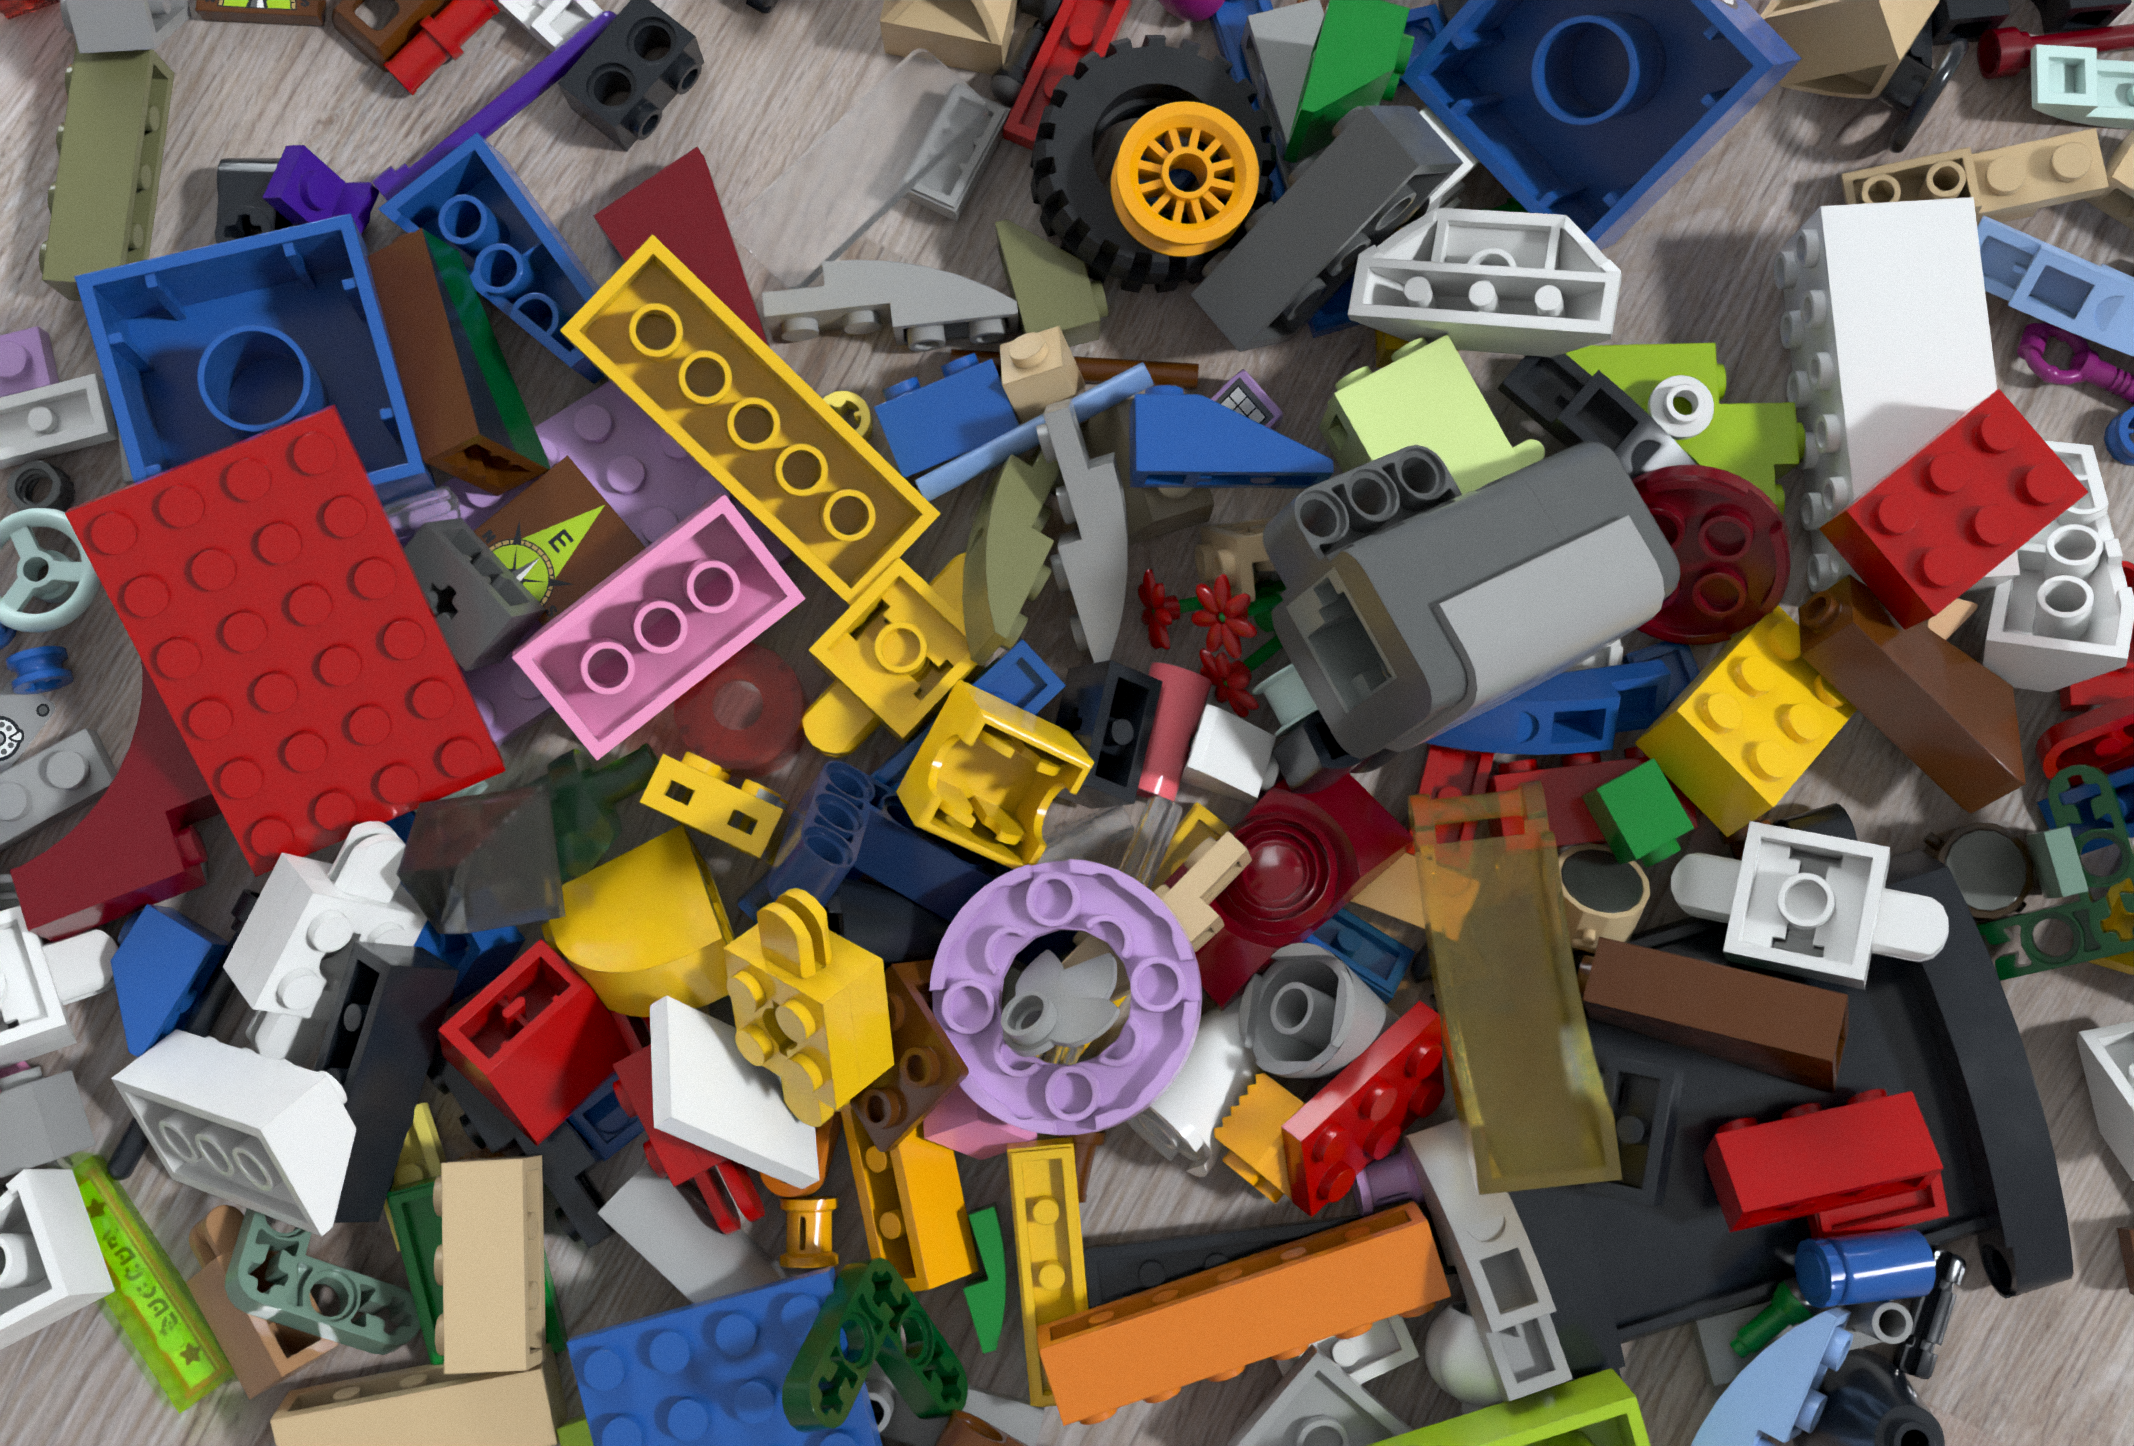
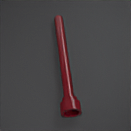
M2134 23L2030 36L2028 32L2019 31L2014 26L1987 29L1982 33L1977 47L1979 70L1986 79L2016 76L2021 69H2025L2030 65L2031 49L2036 44L2097 48V53L2134 48Z

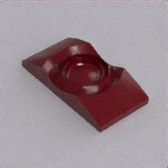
M1347 773L1331 787L1312 794L1292 793L1284 778L1271 787L1248 814L1229 830L1248 849L1252 861L1209 904L1221 917L1225 926L1195 952L1202 990L1221 1011L1225 1010L1244 993L1248 982L1255 973L1263 976L1266 970L1276 961L1270 958L1276 951L1285 946L1302 943L1415 845L1416 839L1350 773ZM1184 863L1163 884H1166L1171 889L1189 871L1184 866Z

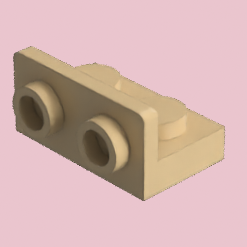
M1273 517L1200 527L1202 544H1197L1195 547V566L1199 579L1202 582H1206V585L1213 590L1216 578L1221 574H1225L1229 579L1231 598L1246 593L1250 595L1251 602L1255 601L1252 564H1255L1256 571L1276 570L1263 544V531Z

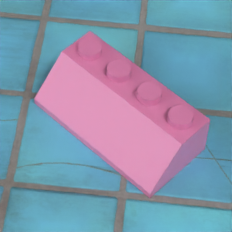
M717 493L512 650V658L592 756L599 760L806 598L725 494Z

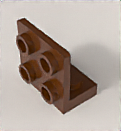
M934 959L891 964L884 972L894 1065L850 1099V1105L880 1152L894 1150L969 1073L965 1062L933 1014V991H929Z

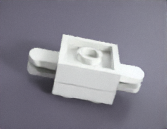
M367 821L352 827L333 864L281 853L223 965V968L250 1007L257 1010L246 1030V1036L254 1045L258 1054L276 1060L286 1059L293 1065L302 1064L307 1060L326 1022L330 1020L354 941L414 946L428 916L400 883L413 859V853L390 826L379 821Z
M1750 821L1742 860L1705 853L1689 854L1676 865L1671 875L1672 893L1678 906L1690 916L1728 923L1723 952L1727 960L1734 963L1865 990L1872 953L1922 962L1933 959L1943 949L1949 934L1948 916L1944 907L1935 899L1885 888L1890 863V847Z
M20 905L0 911V1069L77 1043L65 1005L110 991L115 987L110 961L118 947L112 937L102 930L92 929L44 944L41 936L27 930Z

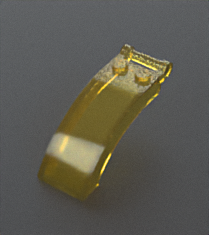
M1541 781L1520 782L1516 790L1431 799L1429 793L1408 795V813L1413 833L1423 918L1437 1010L1440 1014L1441 1033L1457 1114L1477 1194L1485 1195L1621 1180L1622 1174L1613 1110L1609 1106L1601 1082L1582 1006L1567 925L1556 840L1553 831L1549 830L1546 801ZM1522 815L1525 834L1437 844L1435 825Z

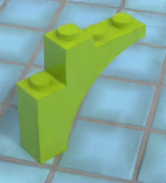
M1715 343L1590 345L1565 353L1592 376L1600 370L1647 413L1649 397L1663 380L1672 376L1685 375L1702 382L1713 398L1714 413L1712 420L1697 436L1686 440H1674L1697 465L1722 469L1751 482L1762 490L1778 507L1781 514L1784 515V490L1781 484H1775V480L1782 478L1799 465V460L1802 459L1805 452L1806 434L1803 424L1796 422L1795 402L1719 404V401L1724 398L1726 391V371L1722 363H1717ZM1673 398V406L1678 413L1682 415H1690L1692 413V405L1686 398Z

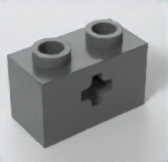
M462 518L425 522L404 547V552L458 665L462 666L465 671L501 663L546 611L540 602Z

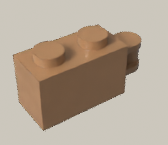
M220 1205L212 1209L190 1230L189 1244L202 1270L189 1279L186 1284L250 1400L307 1368L339 1344L247 1314L232 1304L225 1290V1278L244 1215L234 1206ZM268 1251L265 1261L248 1274L258 1279L256 1290L261 1293L275 1285L265 1280V1273L269 1260L278 1252ZM310 1293V1301L312 1307L316 1310L317 1313L322 1315L320 1309L318 1308L314 1298Z

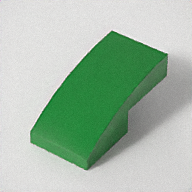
M996 1202L972 1209L968 1215L987 1274L966 1281L963 1290L983 1354L997 1349L1003 1324L1007 1293L1006 1249Z

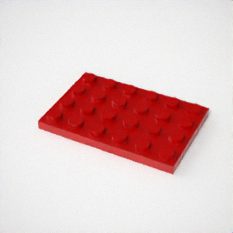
M335 404L82 503L65 512L255 877L273 870L281 853L300 857L307 856L346 839L352 827L367 821L385 823L506 771L504 760Z

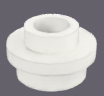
M1685 375L1672 376L1663 380L1653 390L1648 400V414L1676 440H1686L1700 434L1709 425L1714 413L1713 398L1707 387L1699 380ZM1673 398H1686L1692 405V413L1690 415L1678 413L1673 406Z

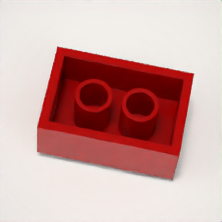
M1997 389L1956 418L1823 524L1819 530L1901 627L1906 630L1940 613L2085 496L2088 491L2004 393Z

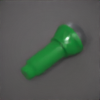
M1796 1277L1783 1279L1778 1284L1774 1297L1770 1299L1771 1304L1738 1330L1737 1337L1729 1342L1733 1350L1742 1359L1750 1353L1758 1352L1789 1325L1794 1327L1796 1324H1802L1816 1316L1821 1308L1813 1307L1806 1301L1803 1293L1800 1291Z

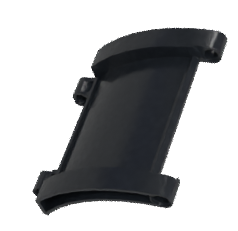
M1837 803L1779 819L1772 823L1774 826L1858 841L1849 815ZM1919 848L1890 857L1885 888L1935 899L1944 907L1948 916L1949 934L1943 949L1933 959L1922 962L1872 953L1865 990L1730 962L1723 952L1728 923L1691 916L1634 933L1630 941L1627 942L1848 994L1849 1031L1834 1094L1589 1018L1582 1001L1583 995L1576 994V981L1583 957L1585 955L1594 957L1595 954L1578 950L1556 957L1553 945H1546L1540 918L1531 901L1532 894L1470 912L1469 922L1473 939L1489 977L1430 995V1002L1433 1010L1440 1014L1441 1030L1461 1081L1479 1136L1514 1204L1557 1310L1550 1313L1569 1366L1572 1380L1610 1368L1621 1378L1619 1368L1626 1366L1621 1344L1772 1298L1778 1284L1783 1279L1796 1277L1795 1255L1797 1247L1802 1240L1811 1238L1807 1216L1730 1232L1703 1159V1154L1714 1135L1718 1134L1717 1129L1728 1122L1749 1117L1756 1118L1758 1125L1782 1120L1781 1116L1788 1110L1810 1103L1821 1104L1823 1110L1847 1105L1846 1101L1849 1098L1873 1089H1885L1888 1096L1908 1091L1913 1092L1944 1167L1941 1171L1949 1216L1891 1230L1906 1228L1917 1230L1926 1238L1930 1248L1977 1234L1980 1256L1986 1275L1993 1288L2005 1299L2072 1279L2074 1271L2067 1213L2055 1153L2039 1092L2017 1024L1994 964L1970 909L1947 865ZM1606 1055L1674 1067L1686 1071L1664 1206L1652 1207L1584 1192L1586 1176L1579 1175L1578 1173L1579 1156L1585 1135L1593 1136L1597 1109L1590 1107L1591 1085L1596 1068L1604 1069Z

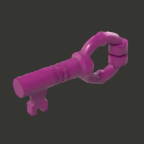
M2047 322L2031 323L2024 328L2017 348V354L2026 361L2028 367L2038 377L2042 378L2044 382L2056 385H2070L2087 381L2099 388H2105L2108 392L2112 391V394L2119 395V397L2134 404V375H2130L2127 371L2123 372L2120 368L2116 369V366L2099 359L2098 352L2090 349L2084 337ZM2049 337H2056L2061 342L2065 341L2073 349L2075 355L2069 363L2068 370H2059L2057 366L2049 365L2042 359Z

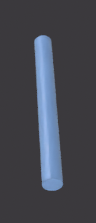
M1141 362L1072 398L1079 424L1153 386V380L1144 363ZM1043 414L916 479V484L923 497L930 502L1005 463L1011 454L1016 457L1039 445L1036 426L1046 423Z

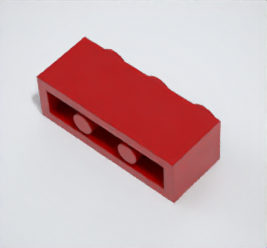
M1636 746L1624 749L1625 759L1601 762L1600 752L1595 751L1561 757L1562 767L1538 770L1536 759L1513 761L1498 765L1500 775H1494L1488 779L1484 796L1493 858L1567 849L1572 846L1588 843L1607 844L1581 796L1651 759ZM1664 774L1694 826L1692 830L1698 829L1694 803Z
M1873 1089L1849 1098L1846 1101L1847 1105L1823 1110L1821 1104L1810 1103L1788 1110L1781 1116L1782 1120L1758 1125L1756 1118L1749 1117L1737 1119L1720 1126L1717 1129L1718 1134L1714 1135L1704 1152L1703 1159L1729 1231L1735 1232L1926 1189L1944 1167L1913 1092L1908 1091L1888 1096L1885 1089Z

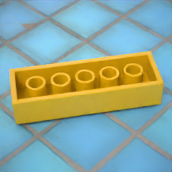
M653 234L560 330L562 335L849 606L941 514Z

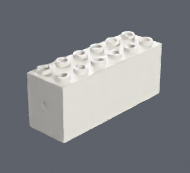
M1974 197L1820 206L1776 255L1774 279L1777 288L1784 291L1786 309L1780 325L1781 341L1785 349H1790L1792 372L1787 382L1788 402H1795L1798 422L1803 424L1806 434L1805 452L1802 459L1799 460L1797 468L1804 471L1806 493L1801 499L1800 516L1804 529L1810 530L1813 554L1809 557L1807 564V579L1809 587L1813 592L1825 591L1849 574L1865 584L1819 528L1965 411L1997 390ZM2017 550L1959 596L1958 599L1969 600L2019 576L2020 569Z

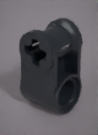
M280 158L221 159L217 169L218 207L215 228L217 244L293 227L289 220L262 198Z

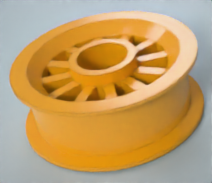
M1187 101L1159 106L1142 116L1131 127L1121 144L1111 174L1110 189L1114 209L1127 232L1148 249L1173 257L1202 255L1225 243L1236 232L1251 209L1259 184L1258 159L1253 144L1243 128L1221 110L1203 103ZM1179 137L1188 138L1186 147L1181 146ZM1164 140L1166 150L1159 144V142ZM1198 141L1208 145L1203 152L1197 149ZM1218 154L1222 161L1212 164L1211 159ZM1145 155L1151 162L1141 160L1142 156ZM1179 168L1192 172L1198 179L1200 189L1193 192H1184L1177 189L1170 181L1169 172ZM1229 176V181L1218 179ZM1138 178L1148 180L1150 182L1139 185ZM1157 196L1158 200L1150 207L1146 199ZM1217 198H1221V199L1227 200L1226 205H1224V204H1223L1221 201H1219ZM1165 208L1172 211L1170 220L1160 215ZM1202 210L1205 211L1211 218L1205 220ZM1183 213H1187L1190 224L1181 223Z

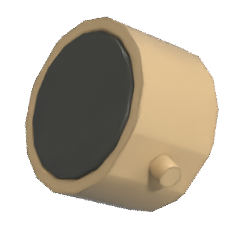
M1594 843L1572 846L1559 855L1540 900L1541 918L1554 936L1572 948L1595 954L1599 937L1627 943L1630 941L1649 899V879L1635 861L1620 865L1609 847Z

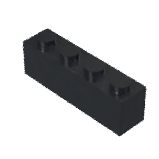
M354 941L313 1070L316 1072L325 1071L340 1083L347 1095V1102L344 1104V1107L356 1127L334 1223L379 1222L388 1191L391 1190L394 1182L396 1166L407 1132L413 1123L414 1110L427 1070L433 1061L434 1048L439 1036L438 1029L442 1026L447 1008L453 999L454 986L459 973L458 969L423 947Z

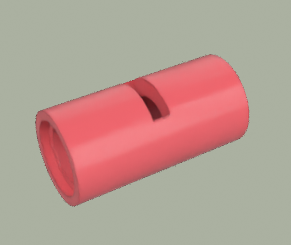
M1153 662L1151 663L1148 675L1163 682L1136 795L1162 803L1173 804L1191 750L1188 744L1190 738H1194L1197 732V726L1203 713L1212 681L1185 668Z

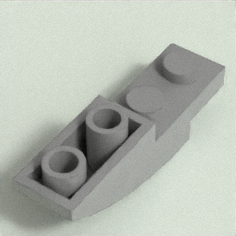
M879 260L822 262L824 286L762 293L764 318L771 335H782V338L788 341H806L816 338L819 335V331L842 328L849 334H868L879 330L881 324L892 323L897 346L908 345V348L913 351H932L942 348L946 344L945 341L970 338V341L974 344L985 345L1004 341L1007 338V334L1019 333L1017 301L989 286L966 277L922 265Z
M1069 398L1047 405L1043 414L1046 423L1036 426L1046 462L1058 461L1065 485L1057 487L1056 494L1066 525L1077 522L1079 528L1060 534L1057 546L1059 554L1050 556L1053 573L1060 592L1071 590L1078 613L1070 615L1069 619L1079 652L1090 650L1093 662L1097 663L1110 659L1121 623L1129 560L1128 517L1124 488L1115 452L1090 459L1072 399Z
M1469 1117L1458 1118L1404 1136L1405 1144L1448 1266L1456 1267L1502 1401L1510 1402L1572 1380L1569 1366L1550 1313L1557 1310L1545 1278L1507 1189Z

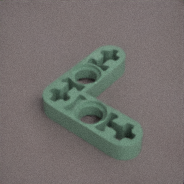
M246 1209L225 1278V1290L228 1299L237 1309L247 1314L372 1354L385 1355L392 1353L417 1335L421 1326L412 1293L401 1287L306 1256L311 1232L295 1227L293 1232L289 1233L277 1232L269 1226L264 1214ZM268 1251L278 1252L269 1260L265 1273V1280L275 1285L261 1293L256 1290L258 1279L248 1274L265 1261ZM326 1284L336 1291L340 1299V1310L337 1316H323L312 1307L310 1290L313 1285ZM385 1307L390 1310V1321L399 1325L389 1334L384 1332V1320L373 1316ZM357 1311L364 1313L363 1316L351 1323V1319Z

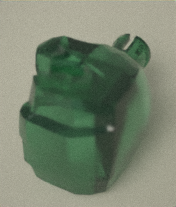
M645 743L639 749L600 769L593 766L581 751L572 749L547 765L548 773L502 797H482L480 799L483 813L481 824L491 845L490 853L501 875L508 880H515L528 894L537 898L556 888L573 875L580 877L588 873L622 832V823L617 812L616 803L647 788L660 761L652 747Z

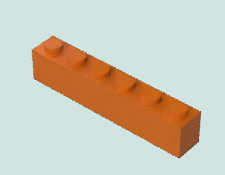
M1413 1201L1037 1326L1038 1351L1063 1426L1077 1421L1083 1425H1091L1112 1417L1119 1407L1140 1400L1146 1403L1162 1402L1177 1395L1182 1386L1206 1378L1211 1382L1231 1379L1243 1372L1245 1365L1269 1357L1273 1360L1294 1358L1304 1353L1308 1349L1309 1344L1332 1336L1338 1339L1360 1336L1372 1328V1323L1397 1314L1403 1318L1423 1315L1436 1306V1301L1451 1297V1293L1428 1220Z

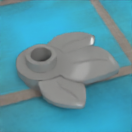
M1050 950L1041 953L1019 977L1015 986L1016 996L1008 1002L1002 1012L1001 1026L1003 1028V1038L1008 1047L1019 1056L1033 1057L1045 1053L1055 1045L1070 1048L1078 1047L1103 1035L1115 1023L1120 1014L1118 1007L1109 1000L1117 983V963L1113 955L1107 953L1064 969L1063 964Z

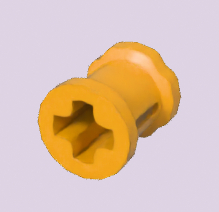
M806 1196L780 1198V1209L786 1212V1252L779 1256V1266L787 1268H818L837 1266L839 1264V1254L832 1251V1211L839 1207V1197Z

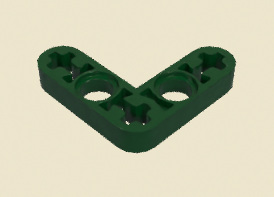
M2087 764L2071 765L2059 771L2051 780L2048 788L2049 805L2057 828L2069 826V823L2082 824L2084 822L2080 807L2076 803L2065 804L2062 800L2061 792L2071 788L2070 777L2081 775L2085 784L2097 783L2101 789V795L2091 800V808L2095 820L2107 813L2110 814L2114 828H2092L2077 837H2073L2089 891L2078 893L2080 898L2078 900L1976 924L1980 935H1986L1987 941L1993 945L2012 941L2014 936L2007 927L2021 926V946L2027 957L2031 960V963L2019 964V951L1999 956L1995 960V967L2000 981L2134 950V927L2133 937L2130 939H2122L2121 934L2116 929L2105 930L2102 920L2110 917L2112 914V906L2108 894L2098 900H2094L2089 888L2111 887L2126 878H2131L2134 886V847L2114 786L2108 775L2098 767ZM2104 838L2118 845L2122 852L2123 861L2117 872L2109 876H2098L2092 874L2084 867L2081 861V852L2088 841ZM2121 891L2119 894L2125 910L2129 913H2134V891ZM2055 918L2066 923L2073 932L2074 942L2072 948L2061 955H2049L2041 951L2035 944L2033 937L2035 926L2040 921Z
M879 1257L852 1262L845 1265L835 1281L834 1293L827 1296L786 1375L782 1387L784 1414L789 1424L797 1431L807 1433L834 1429L841 1426L848 1417L874 1360L877 1361L918 1418L931 1420L950 1417L954 1410H963L968 1396V1382L960 1360L896 1268L887 1259ZM901 1325L906 1337V1353L901 1342ZM841 1327L844 1329L848 1339L846 1359L840 1345Z

